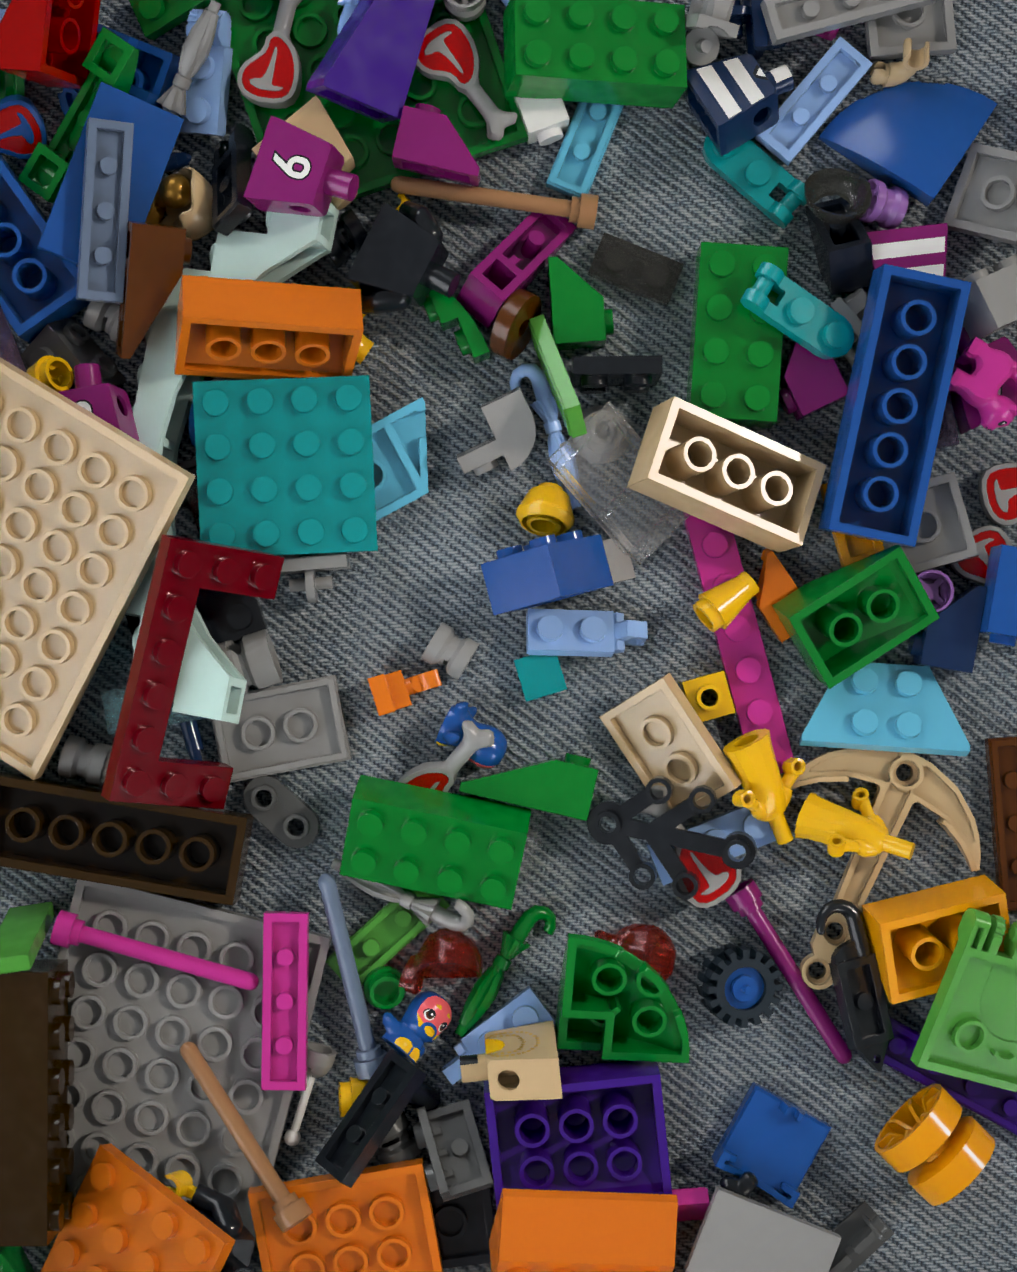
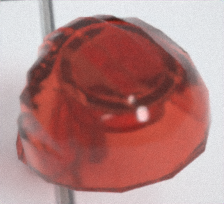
M635 923L623 927L616 934L602 930L594 932L596 938L617 944L642 961H646L660 974L665 982L672 976L677 954L673 941L664 930L650 924Z
M446 928L439 929L427 937L416 955L410 956L398 986L405 988L406 992L416 995L421 991L424 978H478L482 975L484 960L477 944L465 934Z

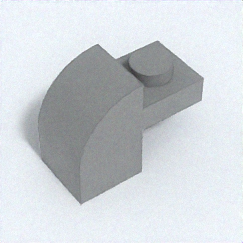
M520 386L481 405L483 414L495 437L457 454L458 463L464 474L473 470L476 476L482 475L499 466L497 458L503 455L512 471L520 466L531 453L535 443L536 426L532 411Z

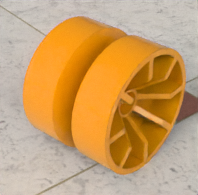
M931 1084L910 1097L886 1122L876 1139L874 1147L875 1151L896 1172L903 1173L909 1171L908 1183L932 1206L941 1205L962 1192L984 1169L995 1148V1139L972 1116L960 1118L962 1106L940 1084Z

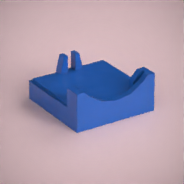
M753 1081L711 1157L716 1167L740 1177L744 1172L748 1171L753 1173L758 1179L757 1187L792 1209L800 1196L798 1187L831 1127L827 1122Z

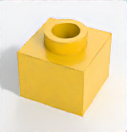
M717 671L679 682L682 692L702 722L736 713L724 671ZM706 689H712L717 696L716 702L711 706H706L701 701V695Z

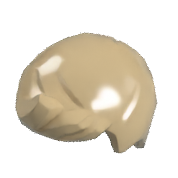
M184 167L180 169L178 174L183 175L191 182V202L182 209H171L166 206L167 216L159 224L179 226L187 229L186 237L191 238L193 242L203 238L214 229L212 228L213 190L211 184L198 171L191 167Z

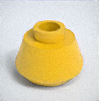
M543 482L538 486L532 487L516 510V517L521 526L526 531L538 536L555 534L556 537L557 535L564 534L573 527L575 521L569 495L563 491L560 485L552 482Z

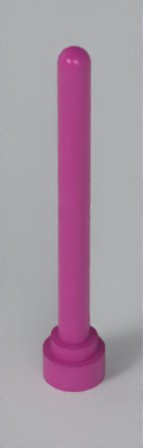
M60 910L51 933L50 944L69 948L70 945L78 947L79 943H83L246 990H254L259 985V978L254 973L85 926L86 921L78 919V914Z

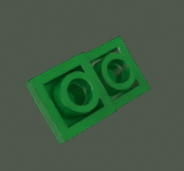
M431 290L423 304L430 322L439 320L443 331L459 325L460 330L453 333L462 356L471 354L474 364L489 359L490 350L486 341L465 308L455 297L451 296L448 298Z

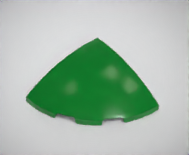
M568 933L562 964L555 1024L557 1049L601 1051V1057L604 1060L689 1063L690 1047L684 1015L669 990V985L660 974L646 961H642L617 944L596 937Z

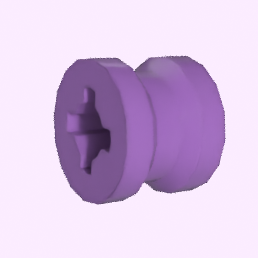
M870 179L859 192L855 212L862 222L872 223L876 221L878 226L883 229H895L900 225L907 212L909 196L907 191L901 187L893 186L887 188L884 182Z

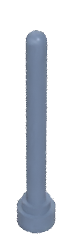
M324 873L319 877L318 885L359 1047L355 1051L356 1058L353 1060L357 1078L367 1080L372 1077L387 1055V1052L381 1049L380 1044L375 1043L336 880L332 874Z

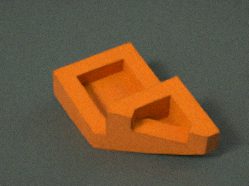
M766 548L761 556L763 565L757 584L759 592L754 596L757 598L756 606L773 634L783 643L790 636L772 605L796 591L798 587L773 550Z

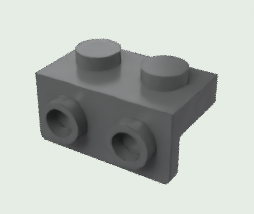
M74 317L47 323L20 355V358L28 367H31L36 361L46 355L61 357L69 363L73 374L74 366L78 364L96 363L101 367L102 383H110L119 388L126 382V378L118 370L114 360L104 354L90 337L86 327L77 322ZM74 378V381H73V385L71 386L70 389H76V388H75V378Z
M469 1099L430 1111H426L425 1106L417 1108L419 1122L412 1123L418 1148L423 1149L427 1147L431 1164L424 1165L430 1191L439 1190L443 1201L446 1202L493 1187L494 1183Z

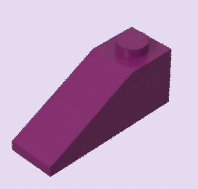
M532 212L470 272L456 298L457 301L486 328H489L495 322L500 309L514 291L518 289L525 290L546 266L548 257H553L575 232L576 226L572 222H568L566 217Z

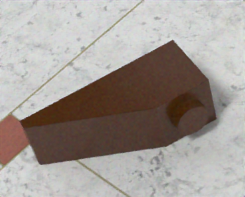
M128 221L123 303L119 304L115 352L120 358L131 359L181 278L183 264H190L192 239L186 237L187 229L179 226Z

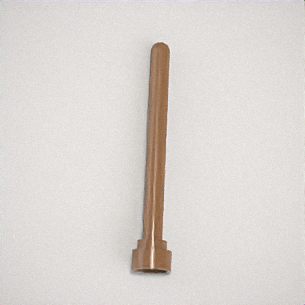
M395 176L390 183L391 189L399 194L568 217V222L576 223V228L594 230L599 195L581 193L580 197L572 196L571 200L405 176Z
M193 1042L183 1043L180 1047L182 1058L274 1201L275 1205L272 1208L276 1215L273 1219L282 1233L287 1232L310 1216L313 1211L304 1197L298 1198L295 1192L290 1194L197 1046Z

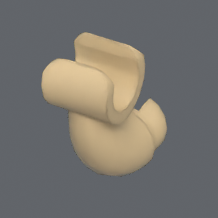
M906 38L903 43V61L888 63L876 61L870 70V82L873 85H883V88L895 87L904 83L917 71L923 70L929 65L930 42L926 41L923 48L913 50L912 38Z

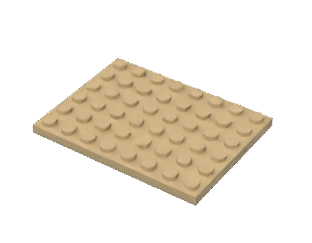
M0 357V759L32 780H36L42 777L159 549L162 534H167L196 476Z

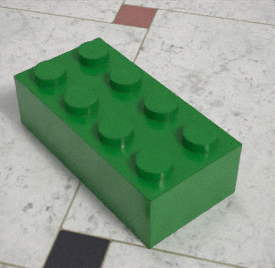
M509 0L503 13L505 97L532 99L562 98L563 101L672 109L687 89L685 5L634 0Z
M701 242L696 253L686 402L739 426L771 428L777 422L783 333L745 308L740 303V299L745 290L752 288L756 282L755 273L762 262L776 265L787 277L788 247ZM771 290L767 297L774 304L779 294Z
M360 775L352 798L339 875L511 910L528 834L531 809Z

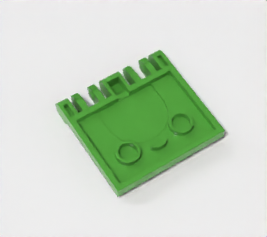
M968 908L964 912L958 926L957 944L910 1060L922 1069L1017 1092V921L1013 922L1010 928H1008L1009 931L1006 933L1003 941L1004 952L998 951L1007 925L1005 924L1006 920H1004V917Z

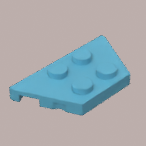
M423 397L372 424L376 521L429 493L426 408Z
M869 663L831 689L827 688L799 739V746L965 757L970 753V744L929 666Z

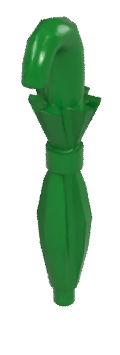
M533 905L522 913L511 931L503 930L500 953H497L492 962L493 964L485 970L473 985L462 1010L459 1025L455 1030L456 1034L464 1037L468 1029L474 1026L493 1003L503 982L504 973L512 963L511 960L531 946L525 940L538 920H543L545 922L543 930L553 935L556 929V914L549 907Z

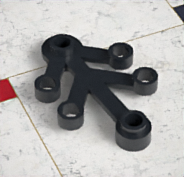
M663 776L652 778L644 790L622 804L614 801H603L592 808L587 818V828L590 835L601 844L614 846L630 870V883L639 890L648 889L653 885L657 878V871L653 864L643 861L630 837L648 842L672 878L674 894L681 899L694 897L699 890L700 881L695 873L688 871L672 846L722 857L723 862L734 869H743L749 866L757 853L755 840L746 832L735 831L724 839L675 828L695 814H705L713 809L717 800L716 793L711 787L706 785L694 788L689 798L652 822L632 818L652 803L664 804L671 798L673 785L668 778ZM654 783H662L666 786L667 795L665 797L658 798L652 793V785ZM696 793H707L711 799L710 805L706 807L698 806L695 802ZM602 817H612L616 822V828L612 831L605 830L601 825ZM735 844L743 846L746 856L742 859L733 858L729 851L730 847ZM639 868L647 869L651 875L650 881L640 882L635 876L636 870ZM689 878L694 884V889L690 892L682 891L678 886V880Z

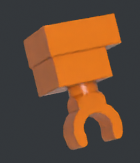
M438 669L404 679L401 670L368 678L379 716L412 705L409 695L442 685Z

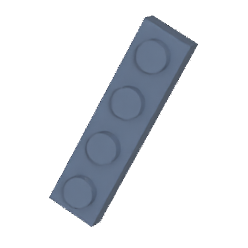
M91 117L87 119L76 300L113 304L123 303L134 123Z

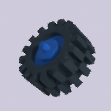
M732 943L725 944V951L716 948L711 952L715 957L712 961L705 958L702 965L707 967L706 972H698L697 979L703 982L702 986H697L698 994L704 997L701 1002L713 1015L728 1025L734 1027V1024H736L740 1028H748V1022H751L756 1026L762 1023L760 1015L763 1014L769 1018L774 1013L768 1008L771 1003L779 1005L781 999L775 996V991H783V984L776 980V978L781 977L780 971L773 966L775 963L769 957L753 947L751 948L742 943H738V947Z

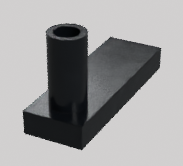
M390 1049L315 1161L340 1183L351 1188L408 1103L416 1108L425 1106L426 1111L436 1109L440 1103L439 1091L424 1082L427 1076L426 1073L402 1055Z

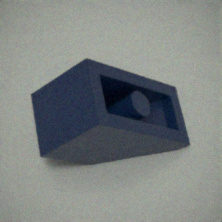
M969 587L953 598L947 608L937 612L940 617L938 620L910 637L908 653L913 655L912 664L958 673H973L988 587Z

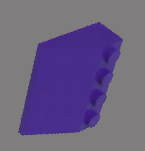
M625 1060L559 1067L563 1099L494 1101L490 1099L488 1080L484 1081V1100L496 1209L499 1204L502 1188L672 1194L661 1076L657 1062Z

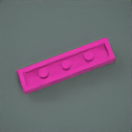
M264 912L261 1090L305 1091L307 1088L309 912Z

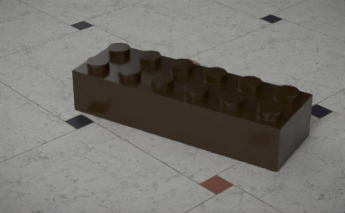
M0 772V866L232 906L240 900L254 819L253 815L224 809L108 801L101 796L102 789L41 778L32 780L28 776Z
M35 959L30 970L0 974V1246H48L58 1232L62 1231L64 1220L71 1219L74 1195L73 1192H67V1175H71L73 1172L74 1150L73 1148H67V1131H71L74 1124V1105L68 1103V1086H72L74 1081L73 1059H68V1042L73 1041L75 1022L73 1015H68V998L73 997L75 977L73 971H68V959Z

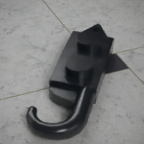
M843 899L831 900L823 905L818 912L816 930L819 935L825 934L827 919L834 913H841L846 918L850 940L842 943L834 950L829 967L848 1049L856 1050L873 1070L881 1071L888 1042L894 1039L876 955L871 952L865 921L860 910L850 901Z

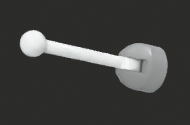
M308 1042L307 1088L305 1091H302L291 1129L287 1130L284 1134V1141L289 1146H296L301 1141L299 1129L315 1078L325 1076L333 1066L337 1052L327 1045Z

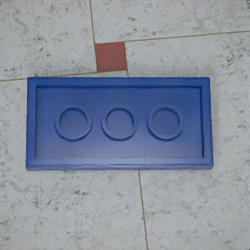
M103 82L99 84L37 246L42 251L78 265L87 119L91 117L134 123L128 221L136 222L146 221L184 121L179 116Z

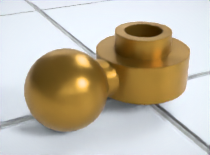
M180 174L166 176L160 182L145 223L159 224L164 217L166 206L171 209L186 207L191 202V182Z

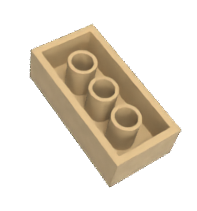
M674 396L653 407L627 488L780 553L803 545L827 465Z

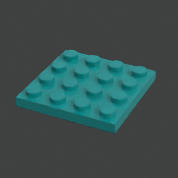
M369 375L192 382L200 541L257 550L274 555L378 551Z

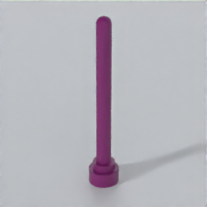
M753 878L739 883L735 891L725 899L733 912L738 911L741 917H747L836 1061L840 1064L849 1063L852 1059L851 1050L848 1049L846 1042L812 988L803 981L800 969L761 909L763 902L760 899L762 892Z

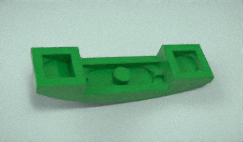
M105 27L101 29L82 63V66L88 69L90 73L49 146L38 142L18 178L20 182L46 201L54 203L99 84L103 82L129 94L137 67L138 49Z

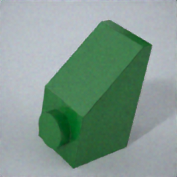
M548 257L547 268L552 336L557 349L572 350L605 347L606 335L614 334L612 309H604L603 296L558 257Z

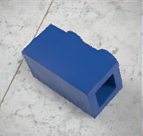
M1001 544L990 548L984 587L988 588L980 633L990 635L989 643L1015 647L1017 640V547Z

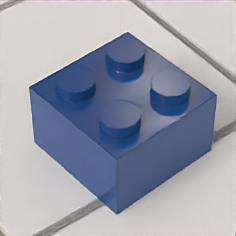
M582 530L560 534L556 538L555 534L530 540L528 545L523 546V549L521 545H516L496 551V560L481 564L493 615L545 605L614 585L601 534L583 537Z

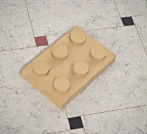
M670 672L599 717L645 787L652 778L657 776L666 777L671 781L673 794L667 801L670 809L689 798L690 793L697 786L706 785L711 787L716 793L717 799L735 790L742 783ZM654 783V784L652 785V787H653L654 785H661V786L666 787V786H665L664 784H662V783ZM698 792L695 795V802L698 806L704 807L710 804L711 799L707 793Z

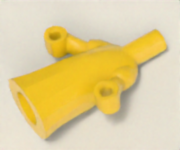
M764 728L747 732L729 742L722 750L742 781L741 786L743 789L733 794L732 803L737 807L749 809L755 819L769 822L777 844H787L794 837L784 812L792 798L793 791L791 787L806 769L805 762L800 758H788L783 762L782 769L784 775L781 778L771 743L770 730Z
M859 787L852 793L851 806L853 809L860 811L861 815L828 801L813 792H810L804 801L795 825V838L809 839L828 845L827 852L832 857H841L845 852H856L859 856L865 858L876 856L884 851L908 860L912 858L915 843L889 835L884 821L874 813L867 789Z

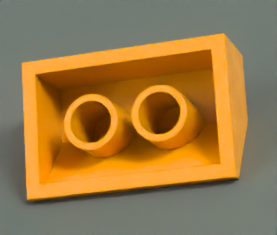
M985 874L862 905L871 952L876 955L881 982L888 1001L892 1005L937 993L958 941V926L964 912L968 908L1004 917V920H1006L1005 924L1007 925L1005 935H1003V940L998 950L1004 952L1003 941L1006 933L1009 931L1008 928H1010L1006 893Z

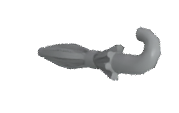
M211 0L208 9L203 11L191 28L183 43L179 70L173 79V85L156 100V102L162 105L161 109L176 116L178 113L186 115V90H189L192 83L191 78L197 74L209 56L215 37L221 3Z
M335 858L331 868L340 872L341 860ZM343 876L356 887L373 897L392 903H399L400 906L408 910L411 909L425 926H429L432 921L446 929L455 932H465L474 924V911L461 899H458L454 906V909L460 913V915H457L439 906L441 898L417 897V894L409 890L405 891L401 887Z

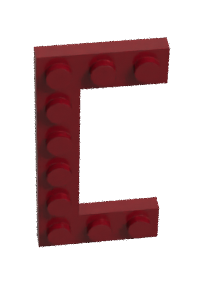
M162 534L103 784L102 797L114 802L224 809L233 767L220 762L160 757L200 588L274 600L285 557L257 550Z

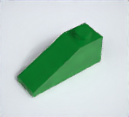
M566 753L564 760L554 758L462 780L459 791L587 821L599 770L590 766L591 758Z

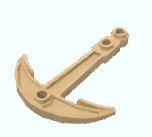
M844 748L828 751L805 763L806 769L804 773L797 778L791 787L792 790L818 782H849V777L875 783L877 790L871 806L875 815H878L884 821L889 835L897 837L912 805L917 802L939 816L936 822L956 843L970 871L980 870L981 848L975 818L959 788L934 764L914 753ZM906 764L910 768V776L906 780L901 781L896 775V770L900 765ZM883 851L876 856L864 858L856 852H852L833 900L843 899L850 901L861 912L862 905H864L889 853ZM834 913L827 919L825 934L819 935L815 929L810 941L812 953L805 956L800 963L801 977L812 989L823 990L833 984L829 967L831 956L839 945L850 940L846 918L841 913ZM831 923H839L841 926V932L835 938L828 937L826 929ZM815 962H820L824 966L823 973L818 977H812L809 974V967Z

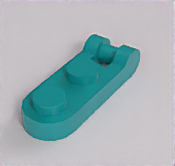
M708 135L705 138L702 153L709 167L779 227L786 228L794 219L792 213L798 206H805L813 197V192L806 184L789 174L753 141L749 140L728 154L721 156ZM777 186L786 193L780 202L775 201L769 196Z
M762 262L755 273L756 282L752 288L745 290L740 303L819 358L824 360L835 359L847 354L854 342V330L851 323L837 311L786 277L784 272L776 265L769 262ZM771 290L779 294L774 304L767 297Z

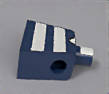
M746 53L687 70L686 102L719 154L723 156L778 122V96L793 90L794 80L789 68L785 64L764 72L754 56Z

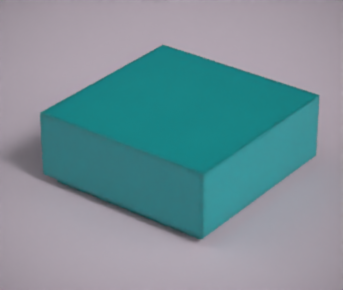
M530 655L514 660L526 702L567 690L558 656Z

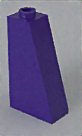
M360 0L308 81L306 91L380 123L400 119L435 0Z

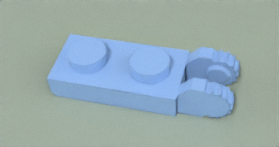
M192 9V11H189L186 36H188L191 28L203 13V9ZM219 10L215 37L209 56L197 74L191 78L192 83L189 90H186V115H181V118L184 119L180 129L182 133L221 137L226 135L233 49L230 48L232 21L227 11Z

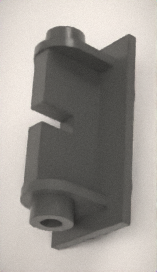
M865 1200L832 1230V1232L839 1234L842 1239L829 1272L855 1271L895 1234Z

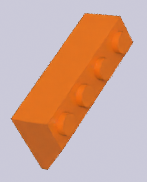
M182 275L177 312L174 374L250 380L352 376L364 332L361 289Z
M502 1188L489 1238L491 1272H673L675 1267L678 1213L677 1195Z

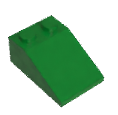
M898 544L812 580L772 605L811 674L829 689L940 618L904 551Z

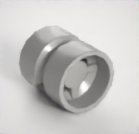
M267 629L242 636L241 643L238 645L232 640L218 643L236 669L247 680L245 694L248 693L250 685H255L258 689H262L283 682L279 659Z

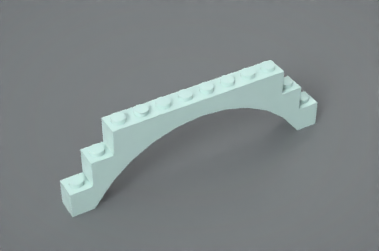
M330 203L328 212L323 217L267 212V234L233 230L228 236H225L218 232L216 242L210 250V271L183 268L182 275L283 283L312 263L331 253L339 210ZM182 276L145 334L147 346L144 361L138 368V390L135 405L132 406L140 442L177 464L179 445L193 401L192 382L203 381L205 376L174 374L177 312ZM175 518L166 535L176 536ZM158 551L125 615L141 617L139 626L135 629L132 638L134 652ZM195 606L173 698L172 712L239 724L247 680L240 674L212 638Z

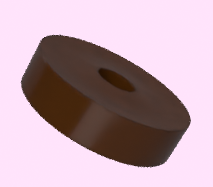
M518 289L508 297L500 309L492 328L490 337L492 352L508 360H513L522 353L532 338L528 325L529 319L541 314L542 304L539 296L524 289Z

